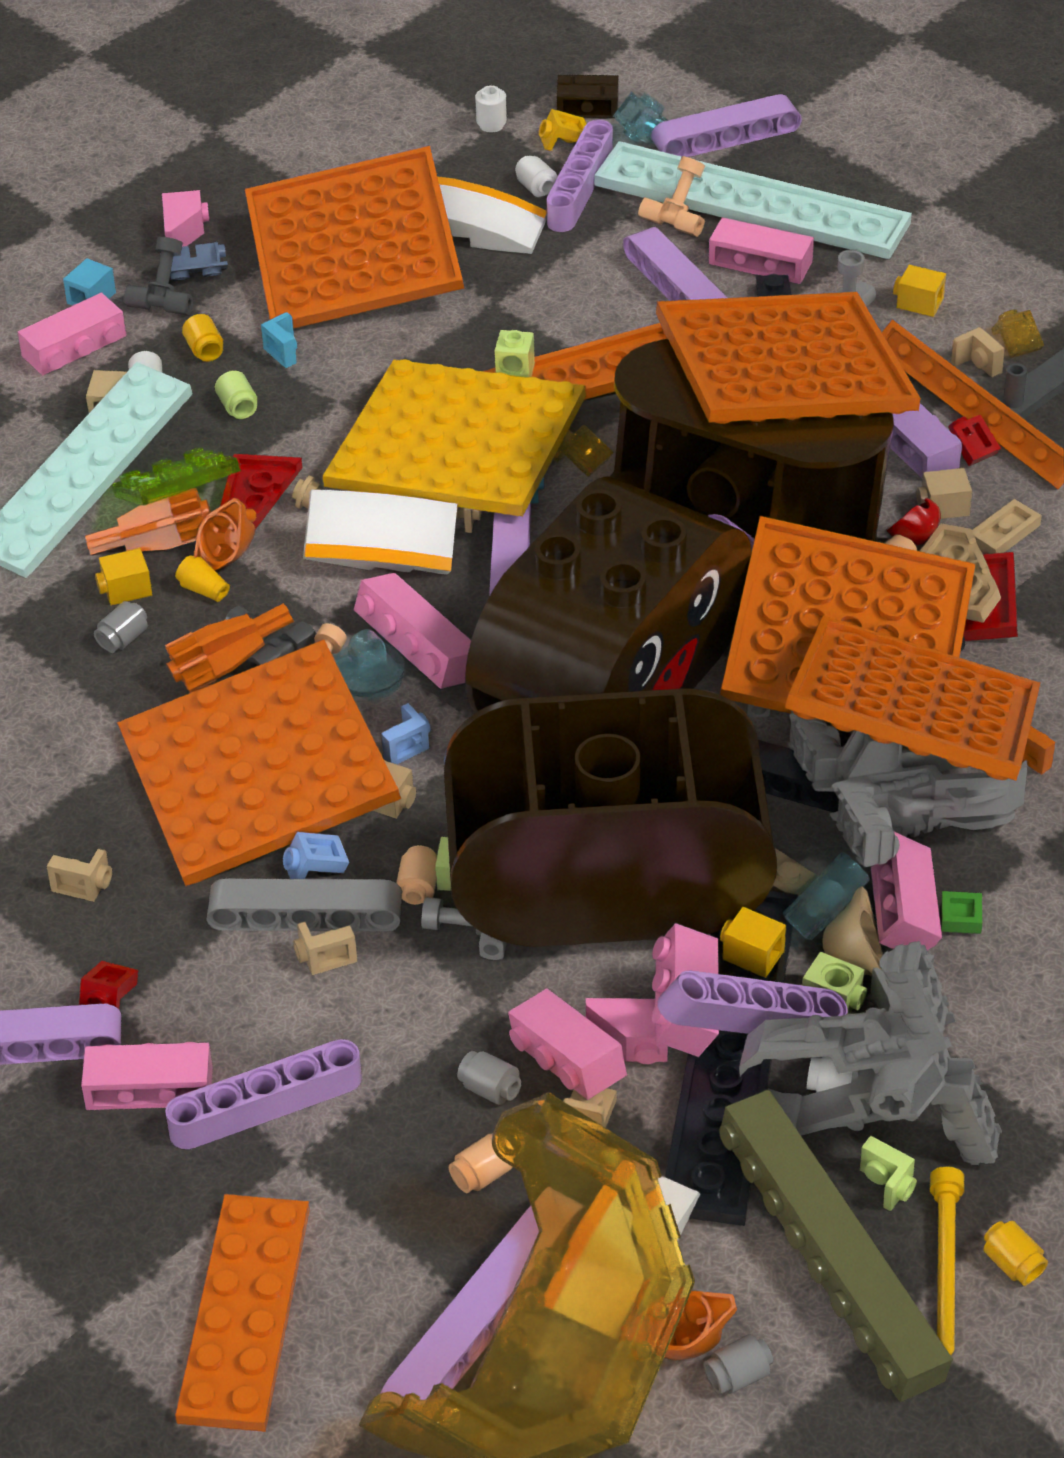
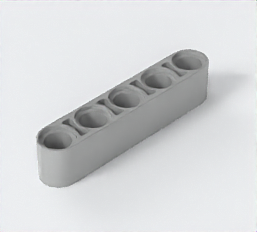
M219 879L211 885L207 922L216 930L298 931L297 924L306 922L309 931H330L350 925L352 931L391 932L400 923L402 890L393 881L376 879Z

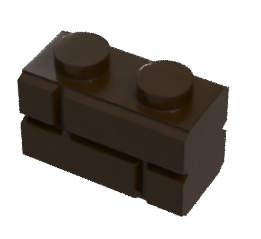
M558 75V111L583 118H618L619 75Z

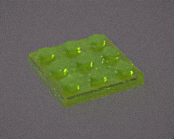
M200 447L184 452V458L172 462L171 459H165L155 462L151 465L153 470L141 474L139 470L124 473L119 476L121 481L113 483L111 486L116 498L144 506L241 470L236 457L224 455L223 452L214 453L213 450L203 451V448Z

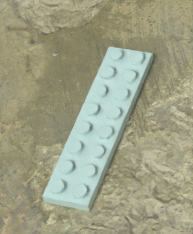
M136 362L0 510V566L27 578L193 394L190 384Z

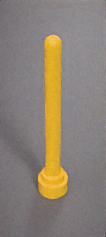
M939 1167L930 1173V1193L934 1196L935 1201L938 1202L937 1336L948 1353L952 1355L955 1349L956 1203L964 1194V1174L961 1170L954 1167Z

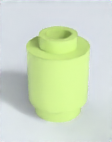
M229 371L218 378L215 383V392L228 414L237 419H246L253 415L257 409V395L245 375L240 371Z

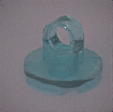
M365 629L355 634L348 646L341 650L334 659L353 699H355V696L368 697V701H376L390 696L402 685V679L405 674L404 659L398 650L389 644H385L371 629Z

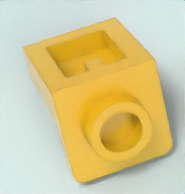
M551 109L547 119H544L539 127V136L544 149L551 151L558 137L567 143L577 142L586 125L585 119Z

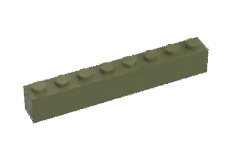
M766 1090L726 1106L719 1129L724 1146L728 1150H733L741 1162L744 1176L749 1182H754L762 1194L767 1211L772 1216L776 1215L785 1229V1235L792 1248L798 1249L806 1260L812 1279L818 1284L821 1283L830 1297L834 1312L838 1317L844 1318L853 1331L857 1347L861 1352L869 1355L877 1368V1374L883 1386L891 1389L898 1401L902 1402L945 1382L953 1358L771 1091Z

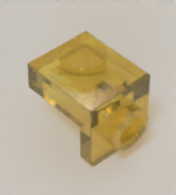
M1016 309L1004 312L998 317L999 320L991 328L993 335L1001 333L1011 358L1041 350L1044 346L1031 310L1018 313Z

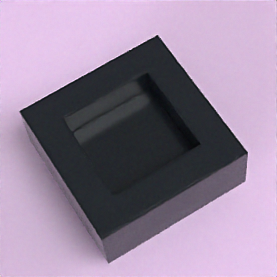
M776 274L756 276L757 297L792 295L789 276Z

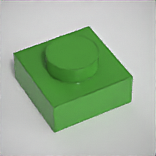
M942 891L941 931L981 934L982 893Z

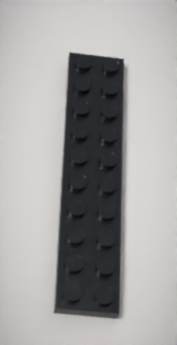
M770 891L764 901L754 910L786 925L785 950L767 977H762L723 960V942L720 941L722 930L710 933V936L718 938V974L785 983L798 894ZM719 1030V1035L699 1057L689 1053L687 1056L665 1178L700 1193L689 1219L745 1226L752 1183L744 1176L741 1162L733 1150H728L724 1146L719 1129L726 1106L764 1092L768 1087L772 1059H763L761 1064L748 1068L740 1076L739 1066L748 1035L746 1033Z

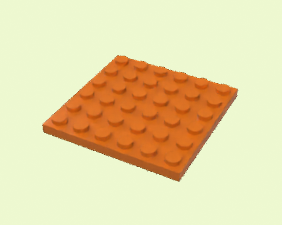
M430 146L245 189L270 320L288 312L292 316L293 328H298L465 289Z
M858 292L657 301L656 315L709 423L727 424L731 421L745 420L763 422L766 419L780 418L798 420L801 417L820 416L823 418H833L836 415L855 414L867 416L871 413L889 412L892 414H902L905 411H919L921 400L919 394Z
M760 516L720 695L731 701L791 714L792 710L785 709L788 694L823 615L960 657L975 564Z
M823 615L788 694L785 709L792 710L796 716L803 719L813 720L817 718L830 722L834 728L841 731L851 732L855 730L868 734L871 739L879 743L890 744L894 742L906 746L917 755L929 756L932 754L945 758L949 764L959 768H968L970 766L983 770L989 777L997 780L1011 779L1016 781L1022 765L1040 682Z
M324 639L117 722L185 886L200 882L288 846L292 843L297 832L317 834L401 799L399 789Z

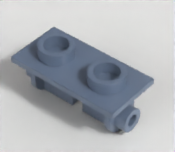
M218 242L195 245L197 257L190 258L189 246H183L181 255L173 257L170 273L171 281L189 279V273L202 272L203 277L221 275V269H227L228 265L227 261L220 262V258L226 257L224 244L218 245Z

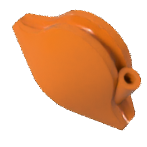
M233 498L209 513L199 527L194 557H202L215 571L239 559L249 548L254 538L255 526L252 522L256 520V512L253 509H246L245 505L238 498Z
M690 1290L667 1295L622 1329L624 1342L630 1346L649 1350L654 1358L664 1357L671 1360H685L704 1355L717 1346L721 1339L722 1329L736 1313L737 1306L734 1295Z

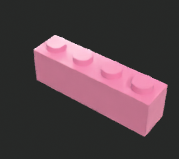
M396 573L361 580L354 606V611L440 689L465 683L466 663L471 640Z

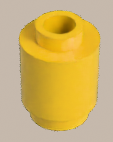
M197 314L185 321L182 327V334L194 356L205 362L217 359L223 352V339L211 317L206 314Z
M999 1221L984 1236L986 1241L983 1248L984 1253L1012 1281L1018 1280L1023 1286H1027L1038 1278L1048 1265V1260L1043 1256L1044 1250L1015 1221L1007 1223Z

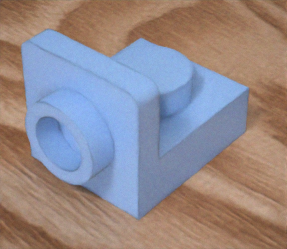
M409 703L401 706L402 723L381 733L383 758L385 761L399 764L429 749L428 733L431 731L430 724L426 716L421 712L417 713Z
M297 832L290 847L286 848L283 855V865L285 870L288 871L290 879H305L308 871L344 874L349 864L338 835Z

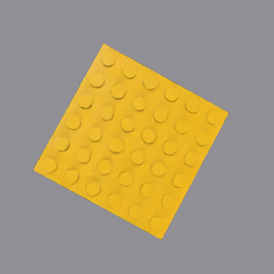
M394 359L324 472V487L355 492L423 498L455 503L457 507L523 517L586 397L585 385L572 384L567 381L541 380L536 377L512 376L500 372L476 371L471 368L447 367L441 364L417 363L406 359Z

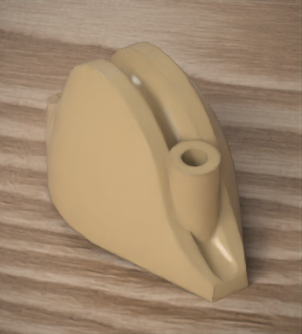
M861 886L856 889L845 909L833 917L827 924L822 942L825 954L863 968L864 975L872 976L873 968L881 969L879 961L883 952L879 943L878 930L868 893Z

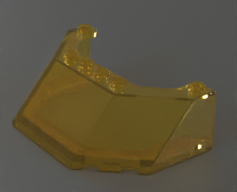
M548 1092L502 1112L491 1139L495 1154L502 1161L521 1172L539 1233L470 1388L456 1392L443 1383H439L433 1386L429 1396L424 1400H420V1396L415 1393L405 1394L403 1397L395 1392H384L374 1396L368 1403L359 1426L396 1448L430 1458H587L593 1454L629 1443L695 1284V1279L690 1264L685 1266L677 1241L678 1238H681L671 1204L666 1205L658 1181V1178L662 1176L657 1160Z

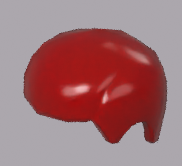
M925 498V503L911 508L896 523L888 527L886 531L892 537L894 535H901L909 538L915 546L925 544L939 526L941 520L940 508L934 501Z

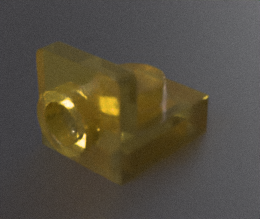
M583 425L574 433L571 430L567 431L553 460L558 463L566 456L587 477H590L610 459L614 452L586 425Z

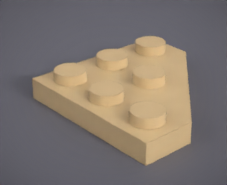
M941 523L920 552L975 564L966 619L984 622L1001 599L996 582L992 578L972 530Z

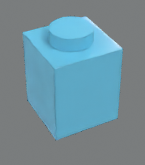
M88 258L63 278L67 304L72 306L101 292L108 299L116 293L113 268Z

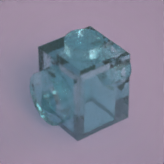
M631 92L613 115L625 128L623 133L636 143L641 139L649 145L653 143L651 134L655 126L668 121L662 114L665 107L645 92L641 97Z

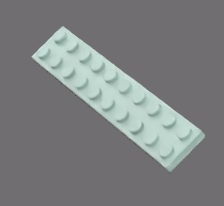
M619 141L595 173L594 185L664 203L665 198L672 199L681 177L682 171L677 169L681 156ZM699 161L705 165L701 178L694 177L684 204L690 210L814 237V241L856 250L885 259L891 258L911 224L912 215L909 212Z

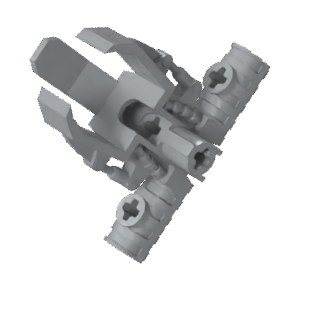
M793 711L789 715L791 730L790 742L787 745L791 750H794L793 755L802 770L807 771L806 776L808 780L813 781L812 786L814 790L834 791L838 796L839 809L837 812L830 813L832 820L837 821L836 826L838 830L843 832L844 840L852 853L858 856L856 857L858 863L864 867L885 864L889 859L895 857L900 844L894 832L905 837L907 835L916 837L919 836L920 831L923 833L932 832L933 827L941 829L954 826L969 830L994 828L997 825H1004L1015 818L1014 810L1024 804L1027 760L1022 763L1016 781L1011 779L997 780L989 777L986 773L942 775L941 771L959 767L949 764L945 758L932 754L929 756L917 755L911 752L908 747L902 748L905 746L894 742L890 744L879 743L871 739L868 734L855 730L846 745L841 747L838 730L833 726H828L824 720L817 718L813 720L803 719L796 716Z
M920 941L911 942L909 945L901 944L895 946L893 950L889 952L887 950L879 961L880 968L884 972L887 982V995L890 1003L889 1011H886L884 1008H869L866 1010V1013L822 1017L820 1015H812L810 1018L765 1020L747 1035L739 1066L740 1076L748 1068L761 1064L763 1059L784 1061L810 1057H831L838 1074L852 1072L851 1083L806 1096L781 1093L768 1088L800 1135L844 1126L854 1131H860L863 1129L864 1124L879 1120L890 1122L906 1119L914 1121L918 1119L931 1102L932 1105H940L945 1135L949 1141L955 1142L964 1162L971 1163V1165H979V1163L988 1164L995 1163V1159L998 1158L997 1147L999 1135L1002 1133L1001 1127L994 1121L996 1115L988 1100L986 1091L980 1088L982 1082L979 1075H976L973 1071L975 1069L973 1060L969 1058H951L947 1048L951 1047L952 1044L949 1037L943 1036V1031L945 1030V1025L956 1022L954 1014L948 1011L947 1006H949L947 997L941 994L942 985L932 962L926 958V955H928L925 945H921Z

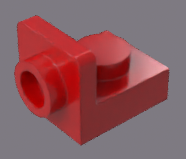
M980 414L968 420L965 416L961 417L948 426L949 431L955 434L962 442L961 454L968 466L996 455L1001 449Z
M101 961L81 978L79 1005L109 1004L119 1009L120 999L137 985L138 970Z

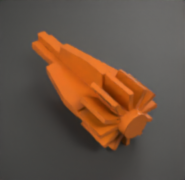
M195 486L159 496L116 518L118 526L85 535L86 544L90 554L95 555L125 546L126 551L141 548V551L167 550L196 541L202 521L211 513L207 499L201 501Z
M283 603L254 619H250L249 615L245 614L207 625L166 644V650L171 659L166 665L176 683L179 681L184 682L186 689L189 693H192L216 682V678L218 679L235 670L265 645L262 638L293 623L294 620L287 606Z

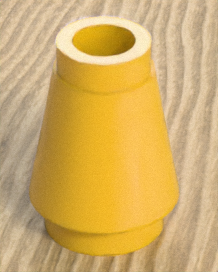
M190 555L177 568L175 577L180 581V586L213 599L216 602H220L229 592L230 585L202 557L195 558Z

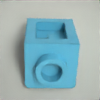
M285 312L261 324L263 349L285 368L296 364L297 342L294 337L292 316Z

